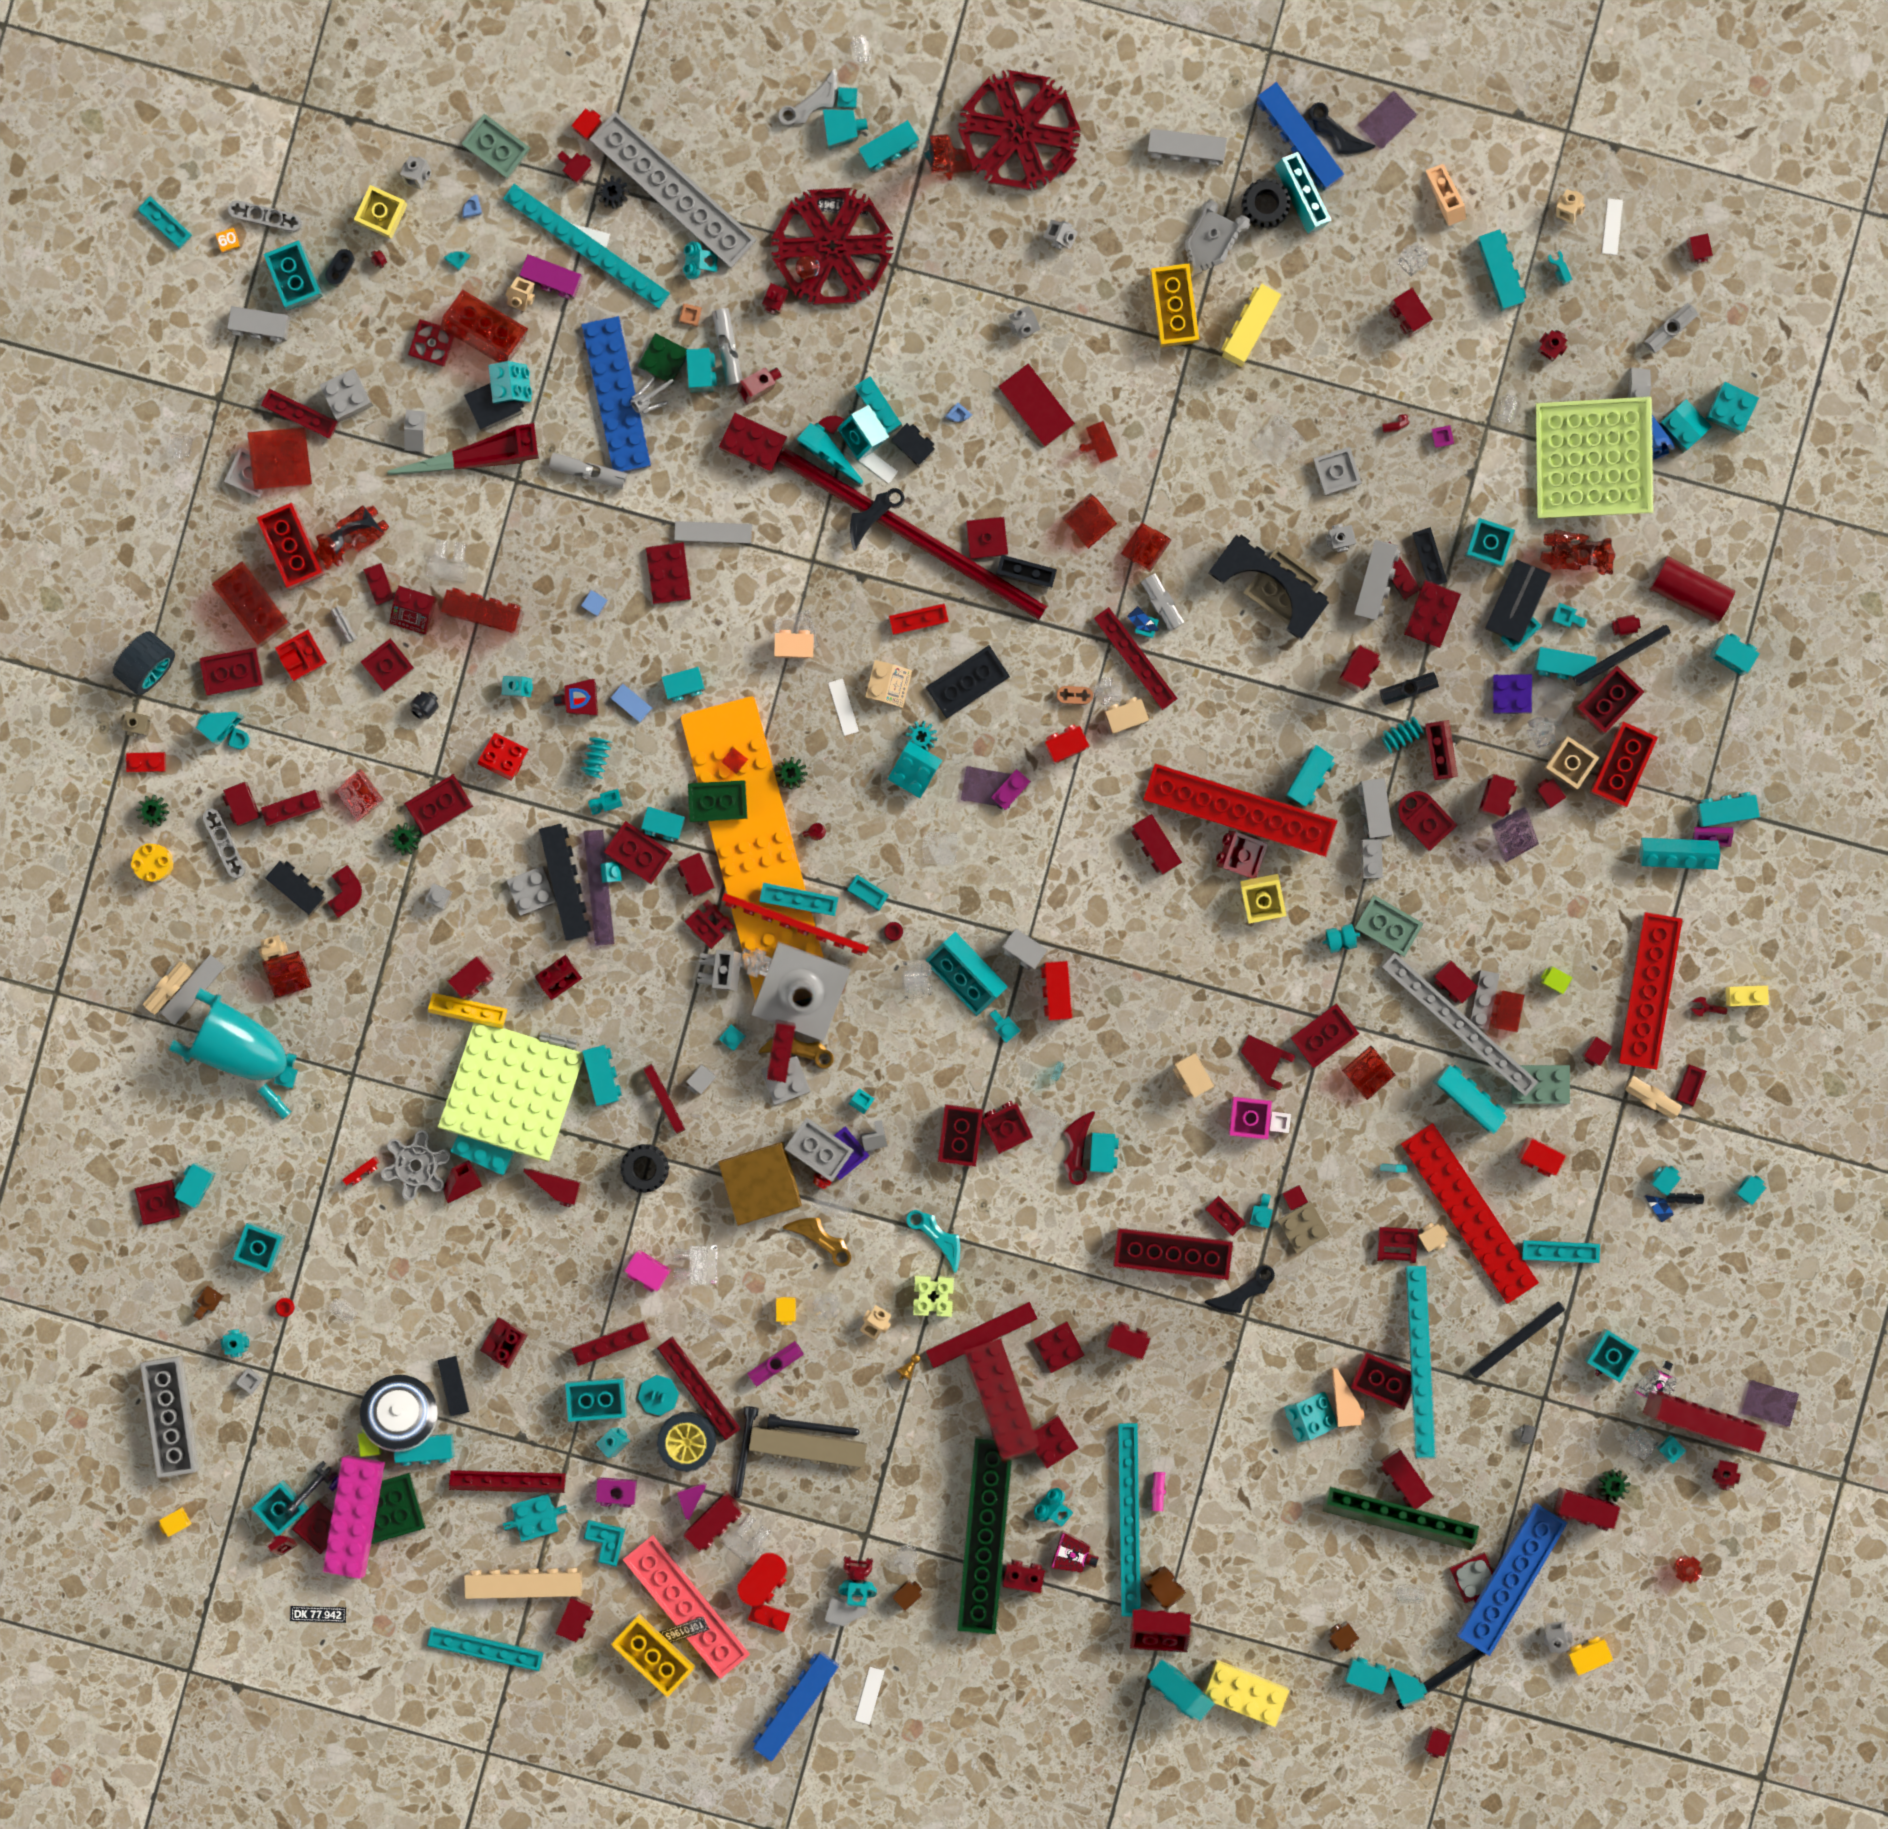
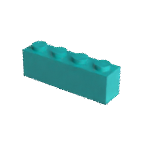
M1299 152L1282 158L1274 167L1285 189L1287 188L1288 195L1307 234L1324 228L1331 221V218Z
M1501 229L1479 236L1476 240L1501 312L1524 304L1525 298H1527L1526 292L1523 287H1520V275L1517 269L1514 270L1512 264L1514 257L1512 252H1508L1506 247L1508 240L1505 233H1502Z
M1641 837L1639 849L1641 866L1718 870L1721 855L1718 841Z

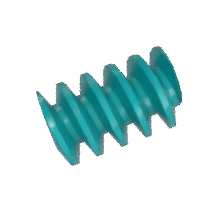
M1414 716L1410 717V722L1408 720L1403 721L1404 727L1398 723L1396 724L1397 730L1394 727H1390V733L1386 730L1383 731V737L1381 736L1390 754H1392V747L1398 751L1399 744L1406 747L1405 740L1413 743V736L1419 740V733L1424 735L1420 724Z
M590 737L589 741L593 744L587 745V748L591 752H585L589 759L582 761L587 767H581V770L585 772V775L603 779L599 775L600 772H605L601 765H607L603 758L609 757L605 750H611L607 743L613 742Z

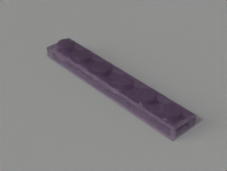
M603 829L584 831L595 946L615 944L609 882L602 883L600 866L601 863H607L606 854L604 853Z

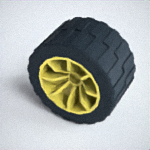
M691 1411L680 1412L671 1416L661 1427L658 1434L657 1446L659 1455H661L664 1463L670 1468L676 1469V1471L689 1472L698 1470V1468L703 1467L710 1460L716 1447V1433L712 1424L701 1414Z

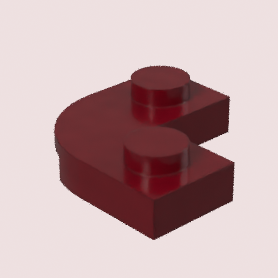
M346 865L332 875L342 892L327 903L338 918L357 906L362 896V884L349 865Z

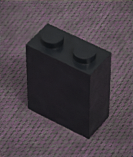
M490 383L464 395L481 432L523 414L521 408L525 407L522 401L512 400L497 404L493 403Z

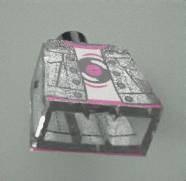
M1663 1360L1659 1370L1650 1366L1633 1392L1645 1398H1648L1649 1392L1656 1393L1657 1390L1673 1396L1677 1378L1671 1376L1670 1373L1674 1364Z

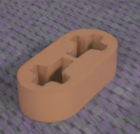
M1062 686L1057 691L1058 701L1064 704L1085 705L1090 703L1093 698V692L1087 687ZM1066 689L1068 693L1074 694V697H1067V700H1063L1060 693H1063ZM1085 690L1090 695V698L1082 701V698L1076 697V694H1082Z

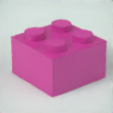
M1232 1097L1228 1135L1268 1139L1272 1101Z
M639 1249L625 1269V1272L628 1273L626 1276L634 1282L641 1281L644 1283L643 1287L653 1292L661 1288L671 1269Z

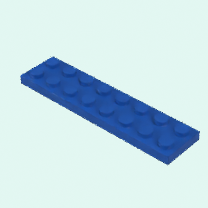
M616 316L582 324L612 469L626 472L650 467L651 462L641 415L633 409L630 402L636 392L620 317Z
M1537 1503L1533 1504L1459 1630L1457 1637L1489 1656L1492 1654L1568 1524L1566 1521Z

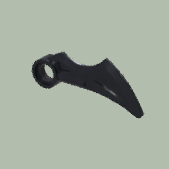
M1317 102L1311 106L1309 116L1317 132L1326 133L1334 139L1338 154H1357L1376 147L1374 144L1353 136L1329 117V110L1326 104ZM1317 107L1324 110V116L1321 118H1317L1313 113Z
M892 488L888 492L877 494L874 503L868 510L852 513L850 539L854 551L857 550L868 529L890 508H900L904 504L905 496L900 489ZM897 493L900 495L898 503L890 502L892 494Z
M1267 1264L1260 1265L1256 1269L1255 1277L1230 1293L1205 1300V1304L1218 1310L1241 1313L1243 1305L1249 1297L1266 1292L1269 1284L1274 1280L1275 1272ZM1263 1269H1267L1271 1273L1267 1280L1260 1278V1271Z

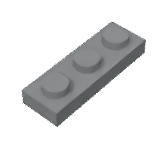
M1480 970L1477 983L1478 988L1475 992L1470 1021L1479 1029H1489L1500 975L1498 973Z

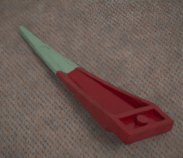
M529 423L511 427L457 450L389 470L388 475L521 464V461L539 459L535 424Z

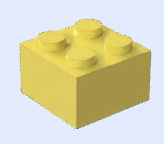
M370 185L354 220L357 224L392 239L407 207V203L405 200Z
M1278 874L1240 881L1248 923L1286 916Z

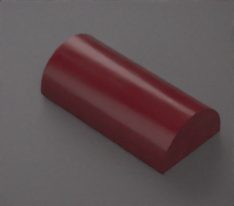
M1668 555L1665 557L1649 590L1715 624H1718L1724 617L1736 590Z

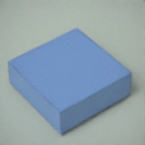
M591 590L581 606L594 615L599 616L608 600Z

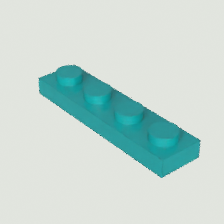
M763 883L759 902L835 916L839 897Z
M1523 1240L1522 1259L1600 1263V1244Z

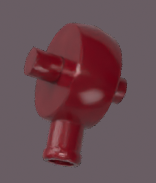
M814 823L809 827L808 831H803L802 834L803 837L809 836L811 839L818 841L826 835V829L821 823Z

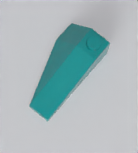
M810 423L797 438L798 444L862 486L864 481L824 432L825 428L818 423H815V425Z

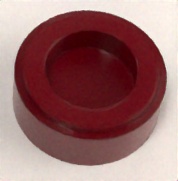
M890 922L886 925L884 934L887 939L897 941L903 936V928L897 922Z

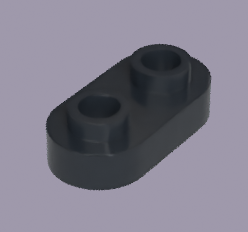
M339 250L327 268L325 277L331 285L338 286L342 284L354 265L355 257L350 250ZM343 257H348V262L343 263ZM334 273L339 274L338 279H333Z

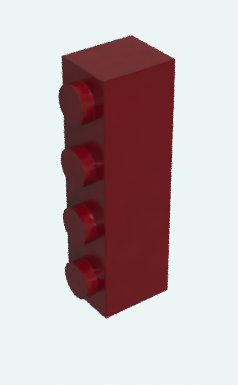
M645 1320L576 1345L571 1350L577 1366H581L650 1340L651 1335Z

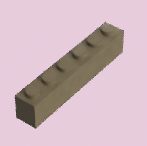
M753 1426L749 1451H753L754 1455L759 1456L769 1453L772 1454L773 1458L783 1459V1456H789L793 1461L802 1462V1459H809L810 1463L813 1464L829 1462V1466L840 1467L842 1464L848 1465V1469L859 1470L860 1467H864L867 1443Z

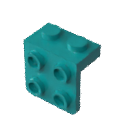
M505 361L488 365L493 403L497 404L512 400L532 401V389L529 381L530 370L526 364Z
M1320 1392L1301 1402L1284 1406L1286 1417L1290 1422L1297 1443L1312 1440L1338 1427L1326 1392Z

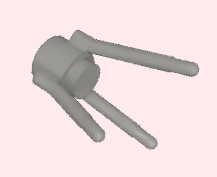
M653 376L637 394L632 396L630 402L633 409L637 413L642 412L645 414L648 411L668 405V401L649 406L651 404L650 398L668 387L674 380H669L648 395L643 394L656 379V376Z

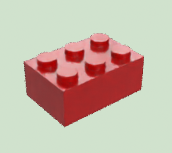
M1068 961L1044 963V967H1041V978H1045L1046 986H1042L1043 998L1047 997V1005H1044V1017H1048V1020L1072 1019Z

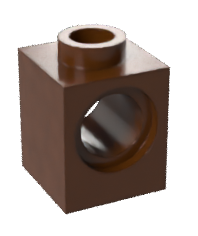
M909 1579L892 1594V1598L906 1611L922 1597L920 1592L922 1588L916 1581L912 1583Z

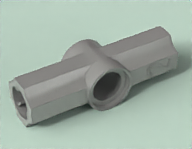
M1686 303L1644 342L1650 351L1657 353L1698 316L1695 308ZM1667 324H1673L1676 331L1674 333L1669 332Z
M1154 573L1142 580L1141 584L1149 595L1153 608L1158 615L1160 614L1167 629L1171 631L1182 625L1184 622L1174 606L1173 599L1168 591L1163 588L1156 574Z

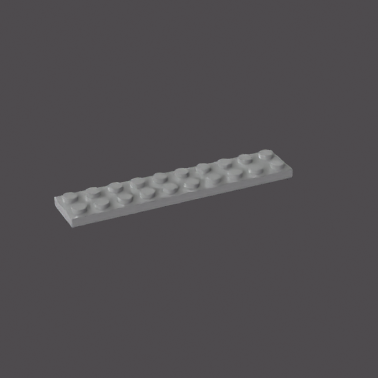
M616 111L590 138V141L730 268L757 241L754 236Z

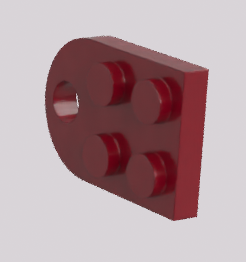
M1410 792L1399 802V819L1428 851H1431L1458 826L1438 803L1425 792ZM1408 798H1413L1416 801V806L1413 809L1406 807L1405 802Z

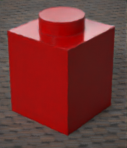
M585 108L571 125L572 129L588 141L601 126L602 122L599 119L601 116L593 109L589 111Z

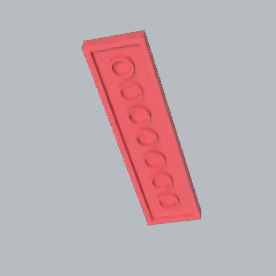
M651 1535L623 1558V1561L675 1625L704 1617L710 1630L687 1639L719 1679L750 1655L748 1650L654 1535Z

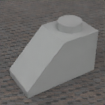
M1631 367L1627 398L1650 397V370Z
M406 410L404 425L405 451L424 452L428 414L425 411Z
M832 1596L825 1621H828V1625L838 1628L839 1625L844 1626L867 1614L869 1607L848 1606L847 1600Z

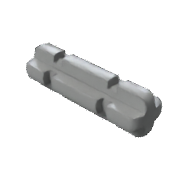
M333 608L331 614L336 618L335 621L342 634H345L346 641L348 643L354 641L356 635L351 631L352 628L346 617L342 615L341 608Z
M541 1032L539 1036L540 1042H549V1044L560 1047L566 1046L568 1049L576 1048V1039H567V1037L554 1034L549 1035L546 1032Z

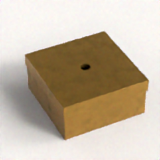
M783 1142L718 1161L737 1226L802 1206L799 1190Z

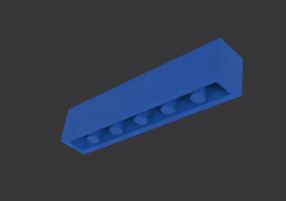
M1277 82L1257 96L1258 102L1256 103L1262 112L1266 111L1269 115L1268 120L1271 125L1278 127L1282 140L1285 143L1288 141L1292 146L1290 148L1292 153L1299 152L1308 173L1311 172L1314 176L1313 181L1319 189L1322 187L1325 191L1343 178V171Z
M821 1651L818 1655L814 1654L808 1662L811 1664L808 1670H802L797 1678L800 1681L796 1687L794 1685L790 1687L786 1693L788 1695L786 1701H781L775 1709L777 1713L774 1718L771 1716L764 1724L766 1727L762 1734L759 1732L753 1740L755 1743L753 1749L771 1762L839 1668L837 1662Z

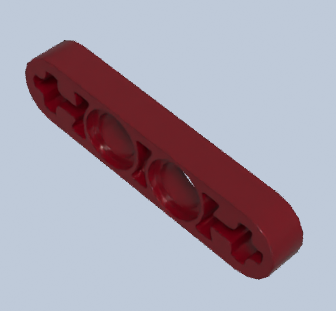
M651 1063L643 1067L676 1134L685 1131L686 1129L654 1066Z

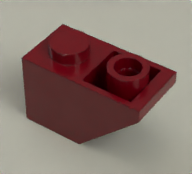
M470 1160L451 1169L443 1188L447 1203L483 1187L479 1175Z

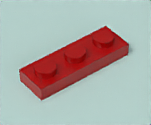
M945 603L889 616L893 635L949 623Z

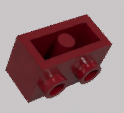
M566 954L534 976L551 1001L583 979Z
M1012 1559L1011 1562L1007 1561L1003 1587L1041 1594L1045 1568H1042V1565L1037 1563H1031L1029 1566L1024 1565L1023 1561ZM1017 1572L1018 1575L1013 1576L1012 1573ZM1033 1575L1037 1576V1578L1034 1580L1031 1579V1576Z

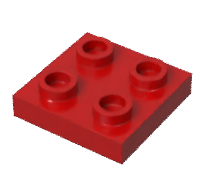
M309 629L275 647L284 668L294 682L327 664Z
M494 732L477 764L512 781L519 772L529 749Z

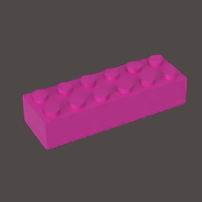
M350 1455L342 1457L323 1572L358 1579L365 1577L385 1462Z

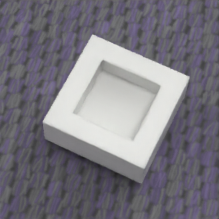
M1271 1112L1269 1131L1289 1133L1291 1114Z

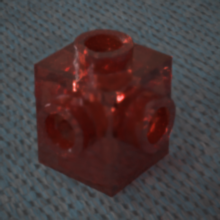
M1686 1554L1683 1557L1680 1556L1672 1568L1677 1572L1675 1576L1683 1583L1687 1581L1690 1584L1700 1579L1703 1570L1699 1566L1701 1562L1693 1555L1688 1557ZM1692 1567L1693 1569L1687 1574V1568Z

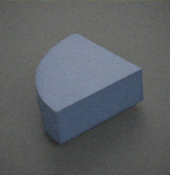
M478 195L472 196L466 202L463 208V218L482 214Z
M957 402L945 418L953 422H962L969 419L972 414Z

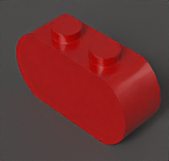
M764 1553L760 1556L737 1586L738 1595L744 1603L749 1606L758 1607L762 1606L765 1602L768 1604L773 1599L775 1589L777 1587L780 1589L787 1581L785 1577L788 1574V1568L783 1558L775 1553Z

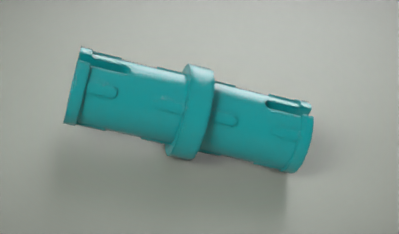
M267 1083L257 1091L267 1101L268 1107H272L282 1120L292 1112L280 1100L281 1097L277 1096L270 1089Z

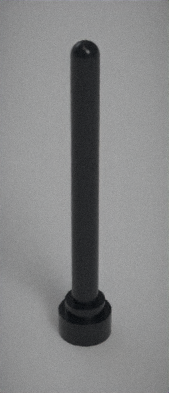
M744 1406L743 1409L746 1421L734 1491L735 1498L742 1496L753 1420L756 1419L759 1413V1408L753 1406Z
M770 1413L767 1429L773 1430L781 1426L858 1436L860 1433L857 1428L780 1419L777 1414Z

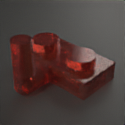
M1104 420L1086 427L1091 443L1081 444L1079 446V453L1084 454L1095 450L1100 464L1118 457Z

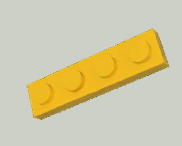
M432 993L428 1007V1013L501 1029L504 1027L508 1010L437 993Z

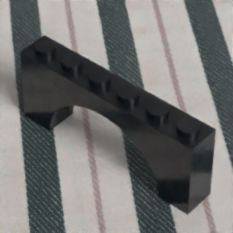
M1235 535L1208 574L1223 585L1232 576L1242 572H1259L1275 579L1284 588L1291 603V619L1286 631L1301 641L1329 604L1327 601L1328 597L1320 591L1318 593L1311 589L1312 585L1307 581L1303 580L1301 582L1295 578L1297 575L1288 568L1284 570L1280 567L1281 563L1275 558L1269 559L1264 555L1266 552L1260 547L1256 546L1254 548L1251 546L1248 538L1243 535Z

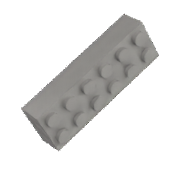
M183 1356L149 1360L140 1363L157 1478L198 1471L199 1463Z

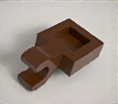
M207 1285L197 1300L201 1306L195 1312L194 1317L202 1320L208 1309L214 1312L224 1295Z

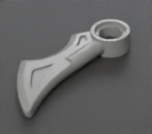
M833 69L821 87L795 107H782L779 111L780 123L784 126L806 123L809 115L814 110L820 107L832 108L837 91L836 70ZM784 112H792L794 115L791 121L784 120L782 117Z

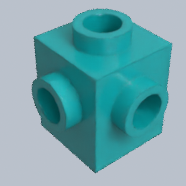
M239 1329L228 1330V1334L223 1335V1339L220 1341L222 1351L225 1350V1355L230 1354L231 1357L242 1356L243 1352L248 1351L250 1345L246 1332H240ZM232 1340L236 1341V1347H232Z

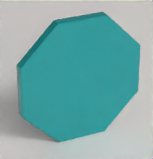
M655 1375L642 1382L638 1399L646 1412L662 1416L675 1408L679 1392L672 1379Z

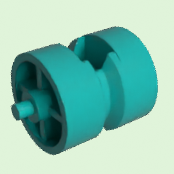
M1352 924L1343 925L1341 930L1337 928L1325 929L1326 938L1322 941V944H1327L1331 954L1341 951L1342 947L1346 950L1357 948L1356 939L1360 937V933L1354 932Z

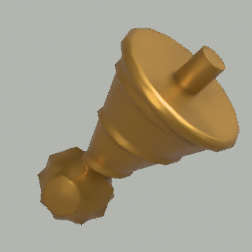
M913 1354L911 1362L896 1369V1372L901 1375L899 1380L902 1381L905 1378L908 1381H912L914 1365L920 1362V1355Z

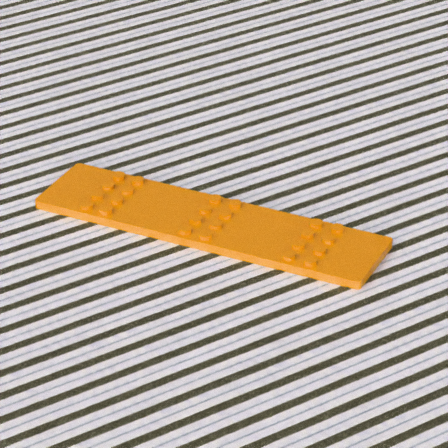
M750 696L683 714L681 721L698 783L746 781L748 819L708 821L727 894L815 926L813 915L810 911L759 902L763 883L804 891L806 889L755 698ZM738 906L736 909L731 908L755 1000L759 994L778 941L824 958L820 942L815 939L816 935L809 933L808 936L797 933L798 929L792 926L790 929L779 926L780 922L772 920V923L762 920V915L757 913L751 916L743 913V908ZM800 987L793 992L792 1001L796 1002L811 998L813 994L808 988Z

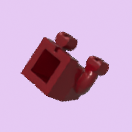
M844 1556L843 1568L847 1575V1580L866 1582L867 1577L872 1571L873 1558H866V1561L860 1560L857 1562L858 1560H851V1556Z

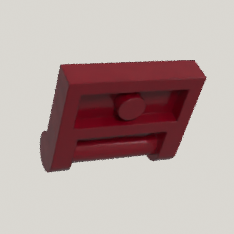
M1379 1227L1377 1261L1399 1260L1416 1263L1418 1229ZM1384 1247L1410 1248V1253L1384 1252Z

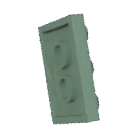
M483 114L462 142V146L507 179H509L531 149L486 114Z
M1373 895L1354 928L1405 957L1424 923Z
M1520 1065L1538 1083L1526 1096L1511 1084V1104H1570V1065Z

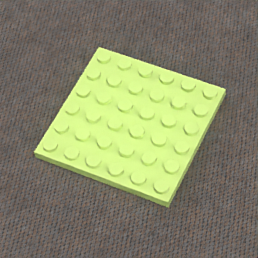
M1651 397L1536 403L1537 511L1539 519L1653 513Z
M473 1023L438 1128L549 1162L584 1059L583 1053L552 1045L549 1042H540L539 1039L504 1028Z

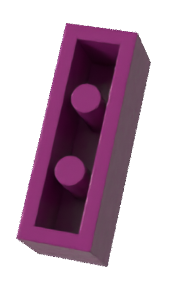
M529 254L526 256L519 275L522 279L540 285V289L549 293L552 290L559 293L558 296L568 300L570 297L575 299L583 278L580 273Z

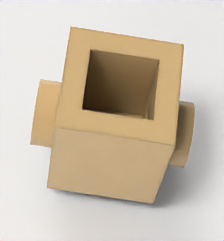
M1431 1222L1422 1227L1424 1231L1418 1234V1238L1427 1252L1433 1249L1438 1251L1446 1246L1445 1242L1448 1241L1446 1236L1449 1234L1443 1225L1439 1226L1437 1223L1433 1225Z

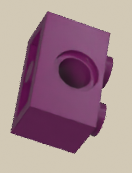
M599 1477L597 1479L596 1502H599L600 1506H612L613 1503L619 1504V1507L631 1508V1505L636 1503L637 1480ZM613 1488L620 1489L622 1492L621 1497H613L611 1490Z

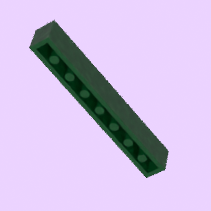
M1334 1487L1328 1489L1322 1512L1470 1551L1476 1545L1479 1526Z

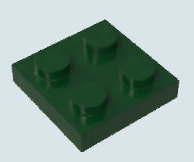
M655 333L638 364V368L665 382L671 379L675 380L687 357L686 348Z

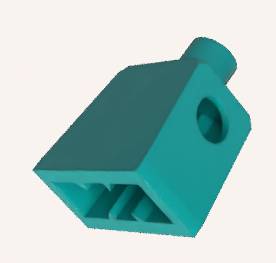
M823 110L828 149L857 141V131L868 130L867 118L855 119L854 110Z

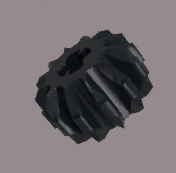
M610 176V182L604 178L605 185L599 183L598 187L602 190L596 192L598 196H601L599 202L605 201L604 206L606 208L609 207L610 203L612 209L616 208V203L622 207L621 200L628 201V198L624 196L629 194V190L624 189L627 187V183H621L622 179L620 177L617 178L616 182L614 181V176ZM615 189L617 194L610 196L609 190L613 191Z

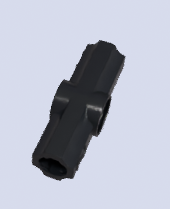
M1433 671L1380 689L1379 693L1384 706L1438 688L1439 684ZM1405 684L1413 685L1414 691L1412 694L1405 692Z

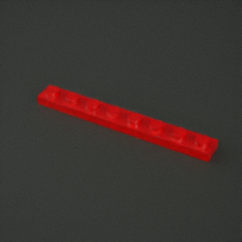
M724 893L722 901L726 902L725 906L736 909L738 906L744 909L743 913L751 916L757 913L762 915V920L772 923V920L780 922L779 926L790 929L792 926L798 929L797 933L805 936L811 933L816 935V940L826 943V940L834 942L833 946L843 950L846 946L852 949L851 953L862 956L863 953L867 954L869 950L867 945Z

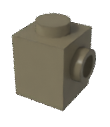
M126 711L125 715L121 717L120 726H122V730L127 731L126 735L138 737V734L148 736L152 717Z

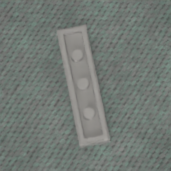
M675 521V541L751 544L752 524Z
M210 954L160 1013L176 1025L198 1000L194 998L199 989L206 990L223 971L225 966Z

